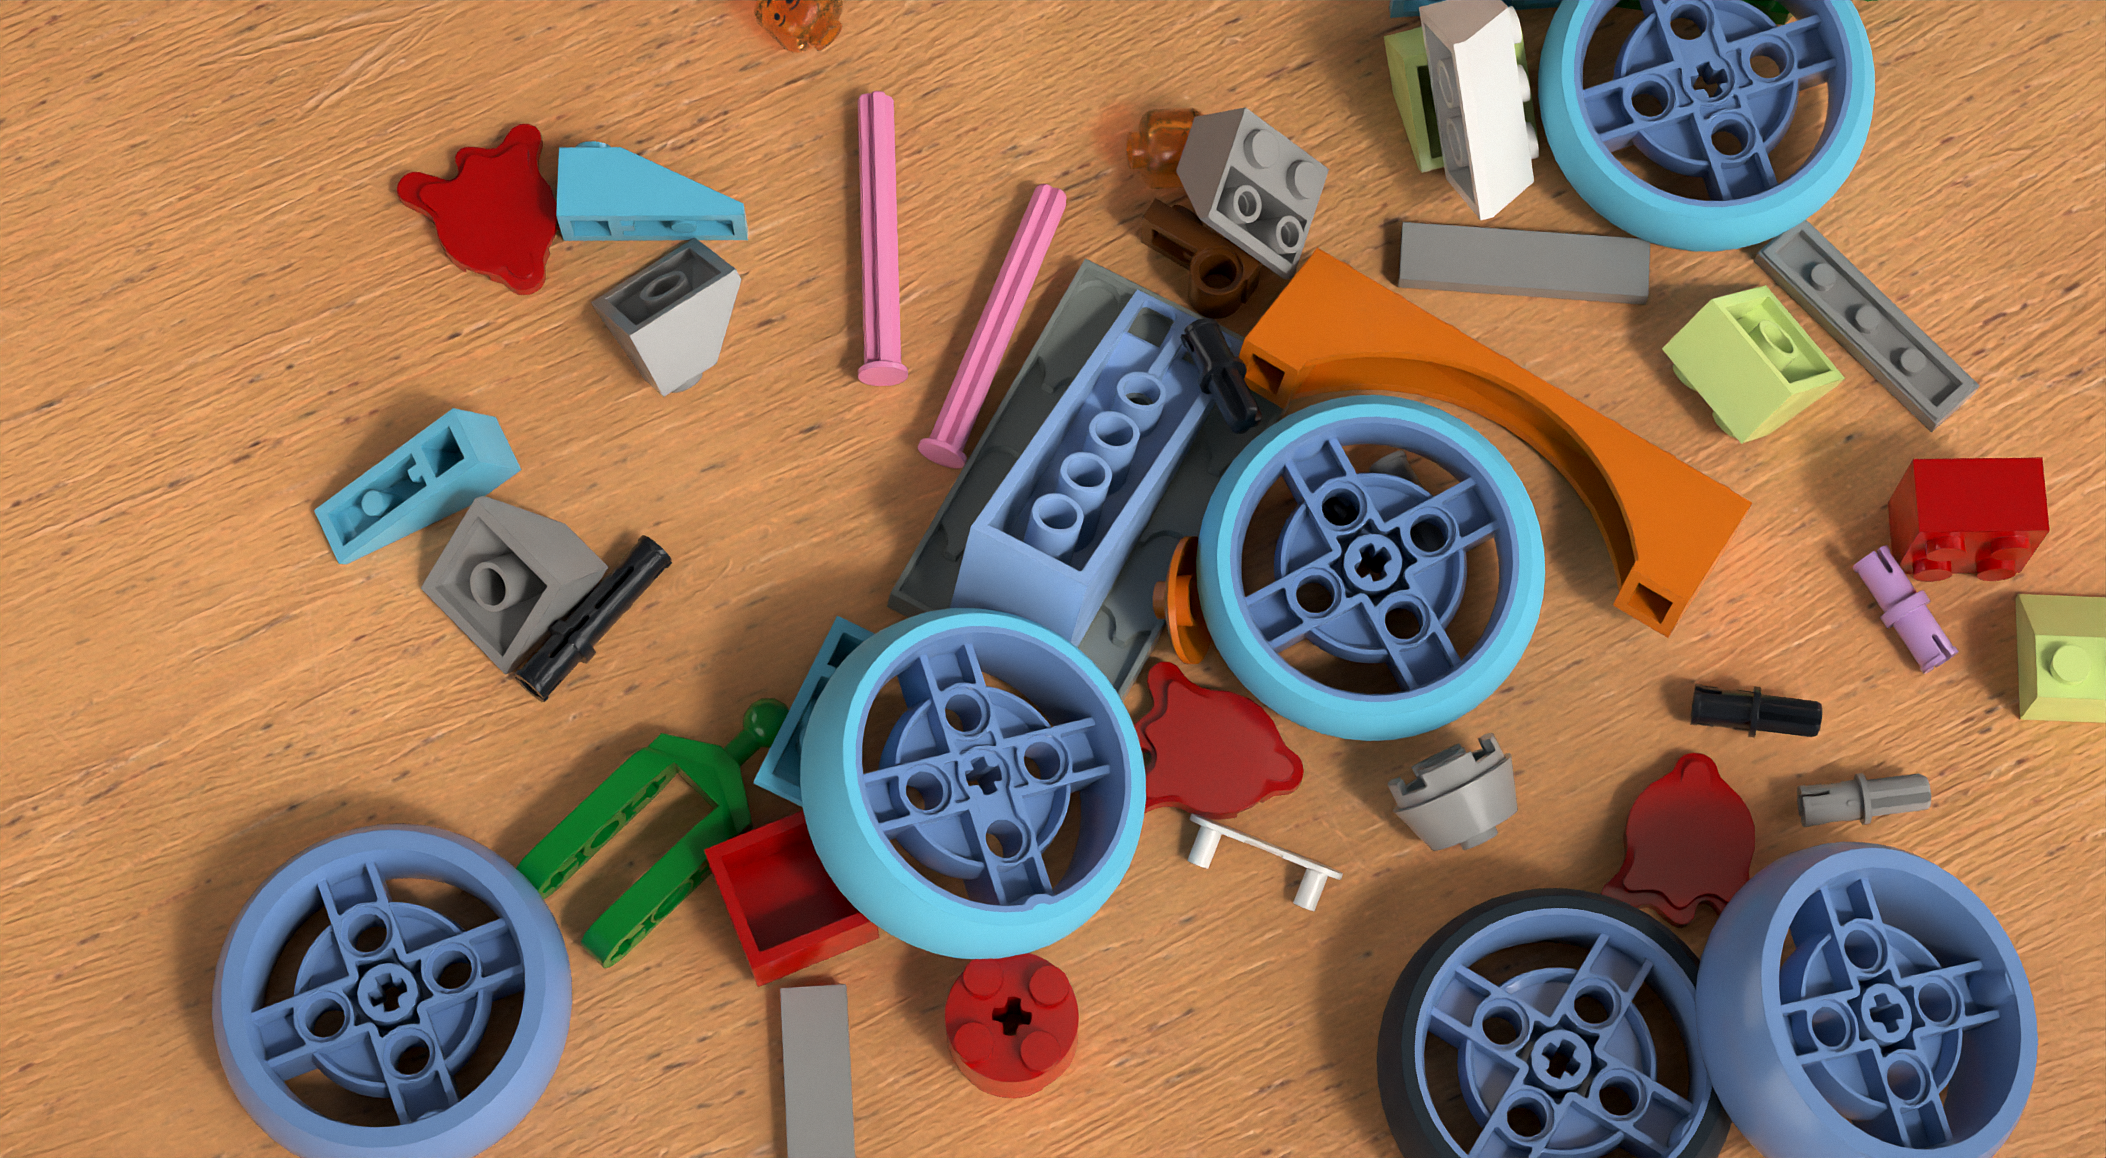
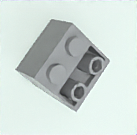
M1246 107L1195 117L1176 172L1199 219L1283 279L1294 277L1329 169Z

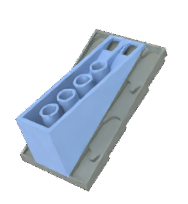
M1085 258L892 589L887 607L908 618L929 611L947 608H978L1001 611L1039 623L1058 633L1091 659L1107 677L1119 694L1122 702H1124L1166 626V619H1157L1153 610V590L1156 582L1166 581L1168 566L1179 541L1185 536L1199 537L1202 520L1210 498L1233 460L1252 440L1267 428L1280 421L1290 403L1283 409L1249 389L1262 413L1261 423L1256 427L1250 428L1244 434L1234 433L1230 426L1227 425L1212 394H1205L1201 391L1198 384V369L1180 338L1181 334H1186L1184 329L1189 324L1205 317ZM1219 325L1228 347L1234 356L1238 357L1245 337Z

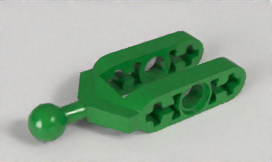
M761 698L752 703L744 714L743 730L724 748L719 745L661 733L651 744L629 757L518 864L516 869L531 882L543 899H546L568 881L644 809L677 773L714 808L710 814L678 841L586 931L581 940V946L603 968H609L625 957L712 874L704 849L753 829L740 767L761 747L771 748L789 712L786 704L775 698Z

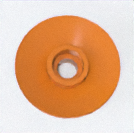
M1185 536L1179 541L1168 566L1166 581H1157L1153 590L1154 614L1157 619H1166L1171 642L1179 659L1184 664H1199L1205 658L1212 638L1202 613L1197 588L1196 557L1198 536Z

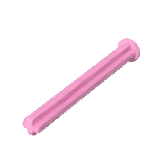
M873 91L872 93L862 94L858 99L864 365L858 369V379L862 383L872 386H892L900 384L908 378V368L901 364L894 100L892 97L885 95L883 91Z
M1040 184L1035 188L929 438H923L919 442V452L927 459L939 465L954 469H960L965 466L967 457L963 453V449L1066 207V194L1059 188H1053L1047 184Z

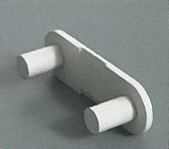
M1193 813L1190 816L1189 820L1201 826L1187 861L1208 869L1222 834L1280 856L1307 868L1293 902L1302 908L1315 911L1328 876L1341 880L1343 876L1342 872L1211 819Z

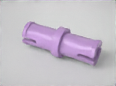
M1885 545L1877 550L1878 553L1873 551L1858 561L1852 568L1859 574L1883 610L1884 614L1880 619L1886 628L1889 629L1894 626L1920 665V670L1923 674H1926L1933 670L1934 666L1937 668L1955 656L1959 651L1949 641L1926 605L1930 603V599L1924 590L1919 592L1915 590L1891 554L1888 545Z

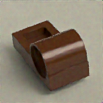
M1154 199L1142 217L1141 243L1190 271L1188 298L1191 306L1197 313L1206 318L1213 319L1226 318L1235 313L1242 303L1246 304L1257 288L1261 262L1227 238H1222L1204 227L1199 217L1191 210L1181 205L1170 207L1162 201ZM1211 274H1221L1230 279L1232 283L1225 288L1215 289L1204 284L1202 279Z

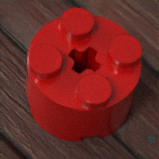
M1031 953L998 959L972 960L953 984L947 998L945 1027L949 1051L955 1064L965 1077L979 1090L987 1094L1002 1098H1023L1043 1090L1044 1087L1055 1081L1070 1066L1078 1044V1004L1066 974L1052 963ZM1008 1014L1020 1015L1021 1022L1024 1024L1018 1026L1014 1036L1005 1035L1003 1032V1024L1001 1022L1006 1021Z

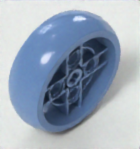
M406 823L377 824L332 835L305 848L274 870L256 888L232 923L221 948L212 988L214 1038L220 1062L231 1089L252 1120L272 1140L300 1158L476 1157L510 1133L528 1115L545 1092L555 1074L564 1051L572 1009V976L563 935L553 913L531 882L510 862L488 847L466 836L441 828ZM413 878L447 883L475 896L492 909L500 919L465 931L458 923L436 910L410 903L393 902L386 880ZM325 906L331 925L316 938L304 956L296 978L294 997L264 1008L271 975L287 943L313 914ZM376 926L387 929L386 940L380 948L372 952L357 950L356 944L363 931ZM466 963L472 966L471 976L463 986L456 989H447L440 986L441 975L450 965ZM391 987H397L401 993L398 997L400 1007L388 1012L383 1005L386 1002L385 991ZM524 990L522 1012L511 1044L492 1073L462 1100L454 1075L467 1064L481 1043L488 1025L492 1002ZM333 1010L344 1012L345 1020L343 1026L336 1034L325 1038L315 1036V1024L321 1015ZM415 1047L429 1049L430 1058L422 1071L412 1075L399 1072V1061L406 1051ZM318 1068L326 1077L347 1090L371 1097L392 1098L401 1125L365 1127L343 1123L326 1117L302 1102L284 1081Z
M1865 842L1827 843L1792 852L1762 869L1734 894L1723 909L1707 939L1699 965L1695 996L1696 1027L1703 1062L1710 1082L1728 1116L1746 1140L1765 1158H1992L2018 1124L2032 1088L2038 1048L2037 1018L2028 978L2010 938L1987 906L1961 881L1934 863L1902 849ZM1788 929H1790L1796 950L1786 959L1780 969L1783 944ZM1949 1082L1944 1106H1942L1939 1093ZM1845 1118L1851 1119L1852 1124Z

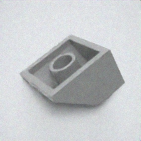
M693 238L591 303L643 379L665 397L671 392L678 393L691 388L699 382L704 371L717 364L742 279L733 266L698 239Z
M480 496L474 499L421 589L506 675L517 669L552 636L549 629L557 620L564 622L595 589L608 566L566 524L486 496Z

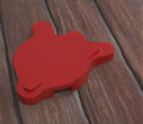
M530 124L517 125L511 129L503 143L497 148H461L455 156L458 174L454 179L445 180L421 172H411L401 178L397 185L400 201L406 207L423 214L434 223L441 246L451 262L463 272H467L466 269L478 274L488 275L491 281L504 284L517 295L533 294L544 285L546 281L545 265L550 256L549 247L555 238L556 231L560 227L556 217L557 203L550 185L539 172L538 162L543 148V141L540 131L535 126Z
M1161 661L1150 669L1147 686L1153 700V708L1134 725L1142 752L1148 754L1151 758V763L1145 767L1146 803L1144 813L1161 807H1175L1208 819L1236 818L1238 813L1252 808L1259 802L1263 803L1273 796L1289 795L1298 789L1303 779V763L1299 756L1285 745L1274 721L1261 706L1247 697L1229 691L1201 688L1189 681L1179 667L1171 662Z
M1701 753L1683 755L1679 758L1673 771L1651 783L1637 797L1626 819L1623 834L1625 851L1623 865L1619 872L1604 885L1600 894L1625 902L1637 909L1649 908L1657 912L1670 925L1683 928L1692 922L1695 917L1696 908L1701 904L1711 906L1716 914L1720 916L1734 894L1750 880L1749 868L1755 851V825L1748 807L1742 798L1721 778L1716 763L1710 757Z

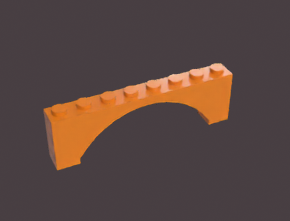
M1318 247L1245 337L1238 356L1246 365L1247 372L1244 380L1248 388L1283 409L1293 399L1321 393L1348 390H1386L1417 394L1449 402L1478 413L1505 427L1529 443L1550 461L1574 487L1591 512L1605 540L1614 566L1619 593L1613 606L1669 638L1726 551L1752 505L1751 501L1735 493L1726 485L1718 483L1677 459L1673 454L1660 449L1626 429L1617 421L1602 415L1568 395L1564 390L1544 381L1515 364L1509 358L1498 354L1464 334L1453 325L1440 320L1406 300L1402 295L1389 290L1353 269L1349 264L1336 259Z

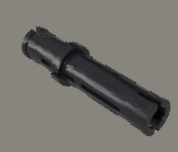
M642 535L638 539V543L597 585L565 622L557 620L550 627L549 632L552 636L514 674L520 685L539 701L546 702L549 695L579 662L587 664L596 654L593 647L621 616L632 607L633 603L665 568H669L672 564V559L667 552L651 538Z

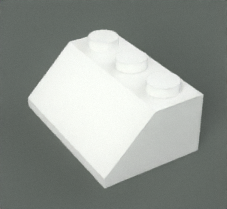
M1446 0L1419 7L1446 180L1480 220L1492 218L1534 182L1531 159L1538 158L1539 156L1538 141L1534 128L1530 122H1525L1523 102L1530 100V87L1523 66L1521 64L1517 65L1514 44L1521 43L1522 40L1518 15L1513 6L1508 7L1502 0Z

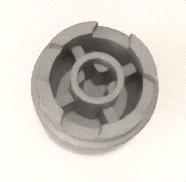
M1487 733L1478 738L1482 749L1466 753L1465 748L1461 747L1459 743L1412 766V769L1417 779L1407 785L1400 777L1388 782L1387 785L1397 803L1393 812L1431 850L1438 851L1459 843L1463 850L1478 846L1498 834L1495 826L1507 820L1518 811L1512 756L1510 753L1503 754L1494 733Z

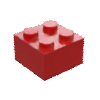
M2043 457L1913 459L1888 501L1892 555L1905 574H1913V578L1921 582L1941 581L1950 578L1952 574L1977 573V578L1983 581H2001L2010 579L2016 573H2020L2050 531Z
M803 810L704 849L711 873L757 987L880 938L878 926L872 923L849 902L825 870L808 832Z

